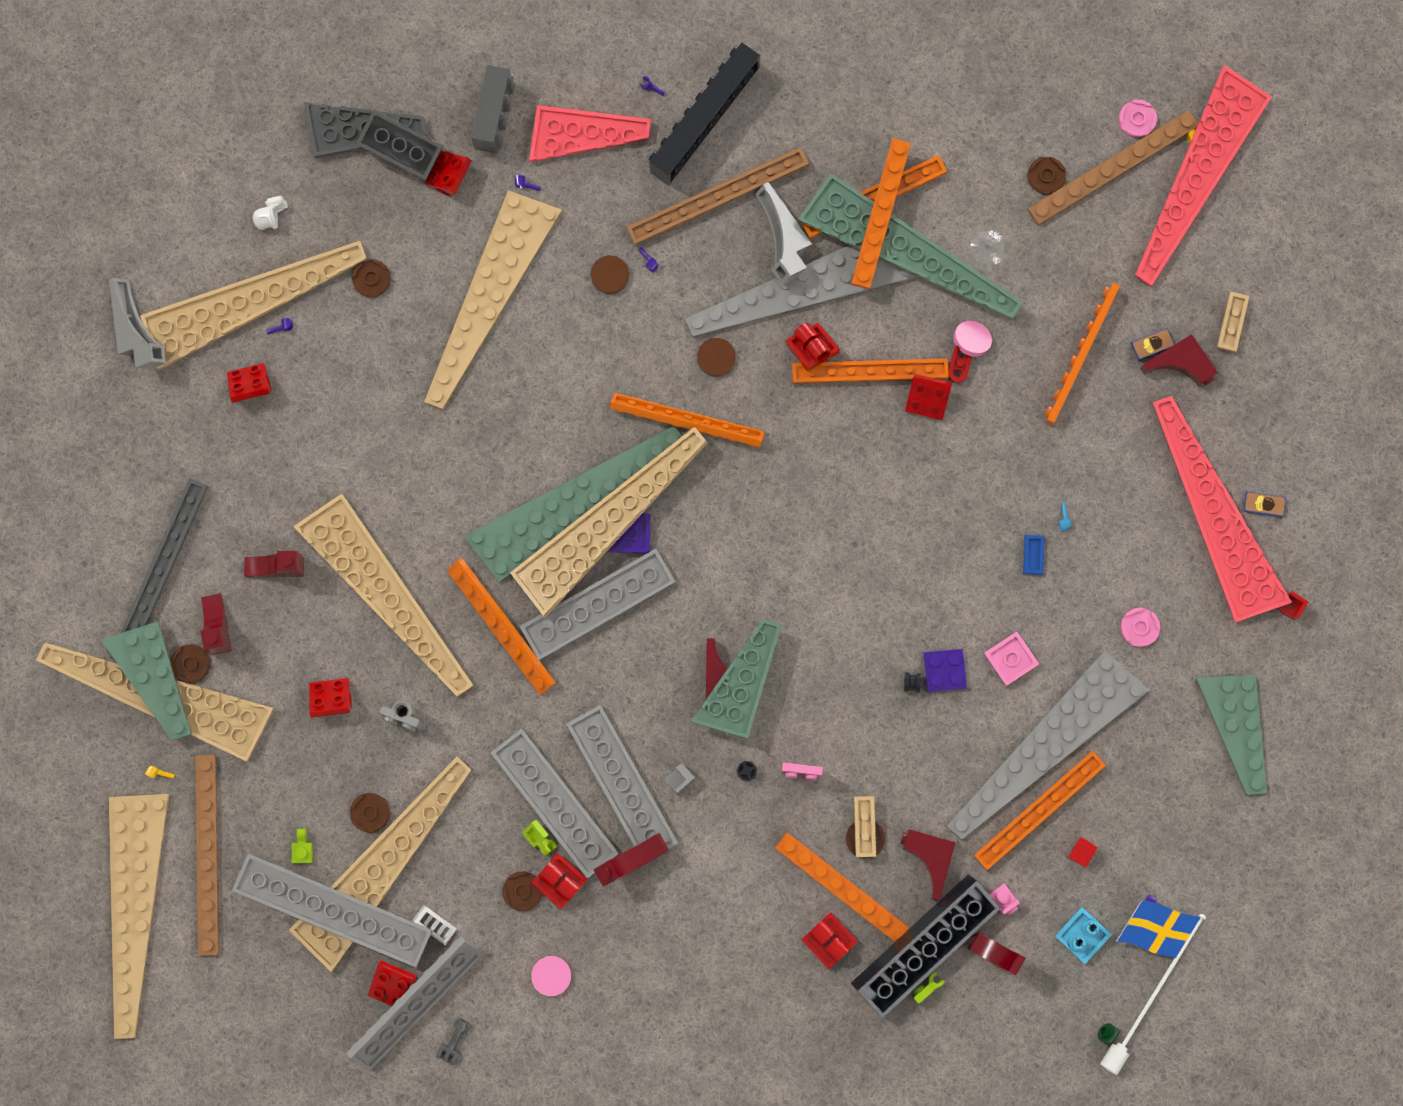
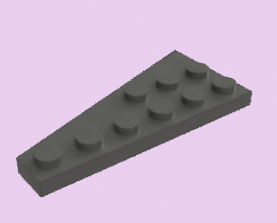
M304 102L315 159L364 149L356 143L372 113L371 110L331 107L324 104L315 105ZM381 111V113L427 136L423 116L397 115Z

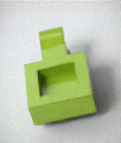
M537 820L533 821L521 832L533 847L538 846L545 856L557 847L554 841L546 838L549 834Z
M297 829L298 843H292V863H313V843H307V829Z
M937 972L930 974L929 983L925 987L921 984L913 991L915 995L912 998L917 1004L921 1003L936 988L944 984L943 980L939 983L933 981Z

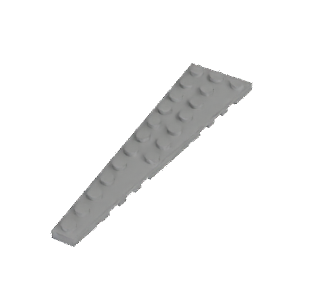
M848 245L806 264L807 268L798 278L781 285L777 278L772 279L685 319L692 337H697L743 323L847 297L848 295L866 292L868 289L851 285L860 250ZM878 259L870 290L918 277Z
M1104 651L952 819L947 827L962 840L1147 693L1149 689Z

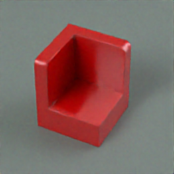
M1291 591L1287 595L1292 603L1279 607L1278 611L1295 621L1300 617L1309 601Z
M1078 837L1066 858L1072 859L1083 867H1087L1098 847L1086 839Z

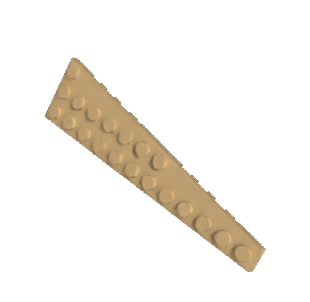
M508 190L425 398V404L444 409L477 351L485 341L489 331H491L527 268L535 258L539 248L544 243L548 233L562 213L561 209Z
M361 241L140 315L142 323L150 335L159 344H164L166 363L157 366V369L161 370L352 269L359 263L367 261Z
M695 427L510 572L545 618L705 447L707 441Z
M340 494L293 526L457 697L474 686L343 494Z
M44 643L36 661L155 717L117 663ZM176 680L192 736L248 762L274 708Z
M456 757L330 888L378 907L472 770L459 757ZM300 919L289 929L330 972L334 971L353 943L351 940Z
M170 794L109 797L114 1039L136 1038Z

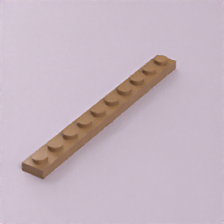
M1190 110L1184 112L1029 207L1028 212L1039 226L1179 140L1191 130L1196 129L1198 125L1197 120Z
M801 147L629 225L627 230L636 246L760 189L765 183H773L809 166V163Z
M195 755L198 956L219 955L216 755Z

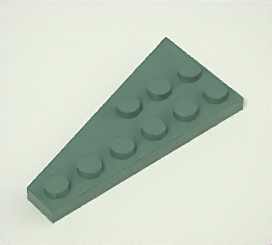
M762 619L747 643L693 717L692 723L745 739L749 738L782 624Z
M154 622L101 639L169 738L174 741L192 735L160 623Z
M1256 675L1196 678L1195 680L1203 694L1202 696L1226 747L1229 758L1233 763L1245 795L1266 794Z

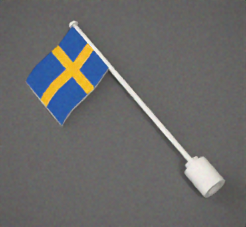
M1141 901L1116 942L1136 945L1155 954L1174 957V960L1123 1043L1112 1044L1099 1064L1112 1074L1117 1076L1129 1057L1127 1053L1128 1048L1125 1047L1199 925L1206 919L1205 915L1200 914L1198 915L1199 917L1179 913L1158 903Z

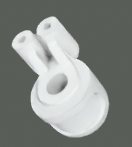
M282 196L268 198L265 201L267 207L257 209L253 213V223L258 229L278 228L277 213L288 207L287 202Z

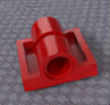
M441 150L425 185L452 197L453 194H456L472 160L465 156Z
M818 322L812 326L809 323L800 325L795 330L794 335L786 339L787 347L806 371L838 355L840 352L838 346Z
M265 363L227 372L229 396L232 403L270 394L272 391Z
M914 374L905 412L943 421L952 383Z
M349 678L309 683V714L311 718L350 713L352 699Z
M557 853L531 882V885L561 910L586 882L587 878Z
M831 912L801 939L827 969L831 968L858 942Z
M380 960L367 996L393 1006L395 1001L401 998L408 991L409 987L416 982L417 975Z

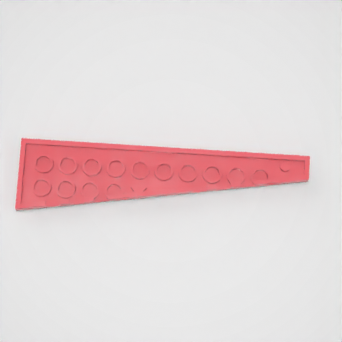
M1225 65L1221 68L1134 277L1149 287L1155 282L1272 98V96Z
M1170 396L1153 402L1155 412L1234 622L1236 623L1291 604L1292 601L1277 579L1271 565L1263 555L1264 553L1256 543L1250 529L1245 524L1239 510L1214 471L1212 464L1207 459L1201 445L1186 423L1173 397Z

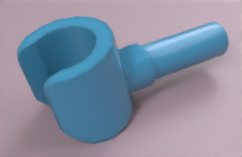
M1061 503L1063 520L1058 521L1060 530L1065 531L1070 529L1071 521L1067 515L1066 503Z

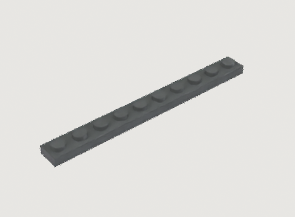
M189 478L120 633L148 624L206 494L207 485Z

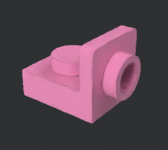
M1005 883L989 894L1001 908L999 911L1002 915L1007 913L1009 916L1018 909L1016 905L1020 902L1016 900Z

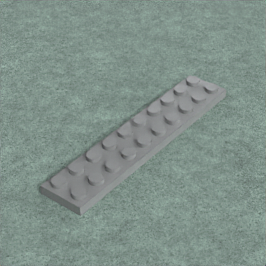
M247 854L232 889L233 892L415 968L418 967L433 931L251 854Z

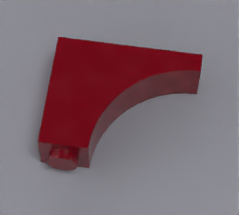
M1192 334L1149 360L1140 368L1144 375L1159 369L1176 370L1190 377L1198 387L1202 384L1207 386L1215 380L1214 376L1218 373Z
M277 551L273 555L245 557L244 576L304 577V557L298 551Z
M222 594L201 597L204 626L200 632L204 651L211 655L231 652L232 648Z
M707 638L706 699L728 669L717 654L715 638Z
M908 829L907 833L903 832L900 844L903 845V850L911 852L924 863L932 882L931 899L940 901L955 842Z
M658 833L593 870L604 887L624 878L666 853L669 849L661 834Z
M980 932L977 935L973 934L967 943L970 945L969 951L1009 975L1016 976L1026 959L1021 954L1002 946Z

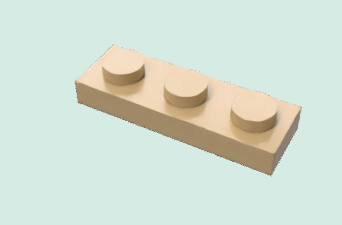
M1235 292L1229 293L1217 349L1236 353L1249 296Z
M874 796L854 797L856 857H876Z

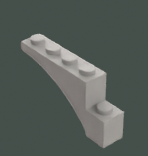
M768 182L762 185L755 196L768 217L773 233L775 264L771 270L781 285L798 278L807 268L799 256L805 253L812 243Z
M120 278L109 279L118 355L134 356L136 368L152 369L165 364L164 344H159L143 325L133 301L129 280Z

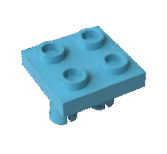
M1081 907L1054 937L1083 964H1086L1112 934Z

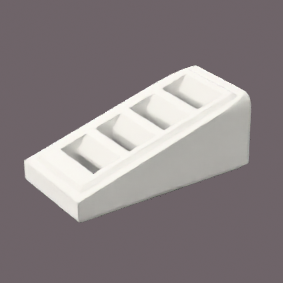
M423 905L412 922L426 927L433 917L436 918L429 929L434 931L439 922L443 924L437 933L432 931L431 935L446 946L457 928ZM426 912L429 913V916L422 924L420 922ZM446 926L450 928L445 936L441 938L440 935Z

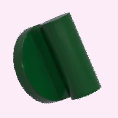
M1110 1023L1104 1024L1099 1029L1098 1039L1110 1047L1121 1030Z

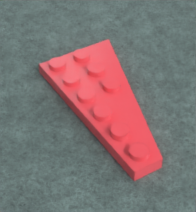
M537 105L529 161H541L649 140L651 119Z

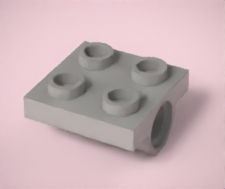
M405 701L396 702L392 709L382 706L380 710L384 720L395 725L400 722L402 727L413 732L416 729L421 730L424 724L421 720L415 718L416 711L414 707ZM407 708V709H408L407 715L404 716V717H401V716H400L401 711H402L403 709Z

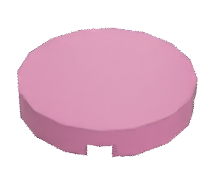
M1132 100L1125 104L1119 113L1118 121L1123 132L1134 138L1149 135L1157 123V114L1152 108L1153 106L1144 100Z
M976 321L962 322L957 326L953 335L955 345H958L960 351L969 356H981L989 350L992 344V336L989 330Z
M1145 608L1132 609L1125 614L1121 621V634L1125 641L1132 646H1148L1157 639L1160 633L1159 619L1155 613Z
M546 956L534 965L531 973L532 983L541 994L557 996L569 987L571 970L562 958Z

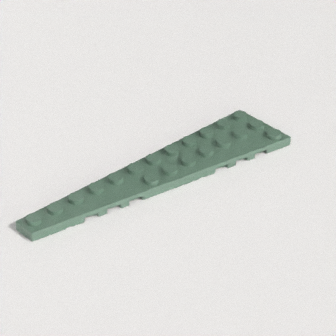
M831 173L800 215L798 222L861 250L874 202ZM891 214L879 259L1006 318L1013 319L1022 306V301Z
M673 426L470 532L464 537L500 583L511 575V571L680 439L682 435Z

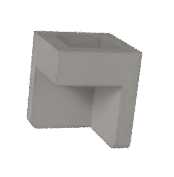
M681 763L665 778V781L678 794L695 777Z

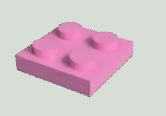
M1015 632L984 653L1005 686L1039 665L1018 632Z
M783 762L781 773H785V777L797 778V775L805 776V780L816 781L817 777L821 778L823 767Z

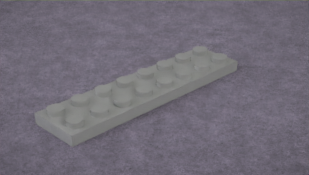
M654 549L559 603L546 618L540 614L519 627L540 661L670 587L676 581L657 549Z
M599 705L567 723L568 729L634 847L658 833L661 834L668 849L677 845L678 842L602 706Z
M522 728L490 752L587 879L595 873L593 869L619 855Z
M460 936L409 987L408 991L401 998L397 999L394 1005L366 1031L365 1035L352 1045L351 1049L346 1053L349 1058L370 1071L483 954L465 938Z

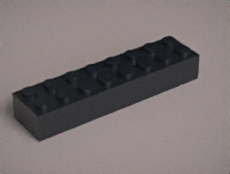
M743 42L731 50L729 54L731 57L727 62L724 60L718 68L719 72L716 76H711L704 92L701 90L697 94L694 105L687 107L683 114L685 115L681 121L678 120L674 124L673 132L670 136L666 135L660 144V149L658 151L655 150L649 157L650 173L668 186L760 68V55Z
M968 874L850 984L881 1018H884L1001 908L978 881Z

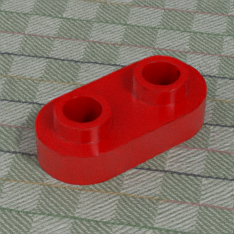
M956 346L953 350L948 370L949 379L954 383L965 381L972 356L966 355L965 358H960L958 355L961 352L959 346ZM955 371H960V372H961V376H960V377H956V376L954 375V372H955Z

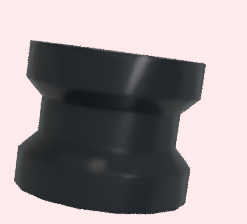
M905 672L904 692L914 690L916 693H920L921 673L911 675L909 672Z
M744 761L739 764L737 775L741 780L748 782L756 776L757 769L754 763Z

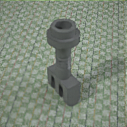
M461 1018L454 1022L453 1026L456 1029L448 1046L443 1043L441 1044L436 1057L440 1058L444 1051L446 1054L443 1060L447 1062L450 1055H452L453 1058L450 1064L455 1065L460 1054L455 1048L463 1031L468 1032L469 1022Z

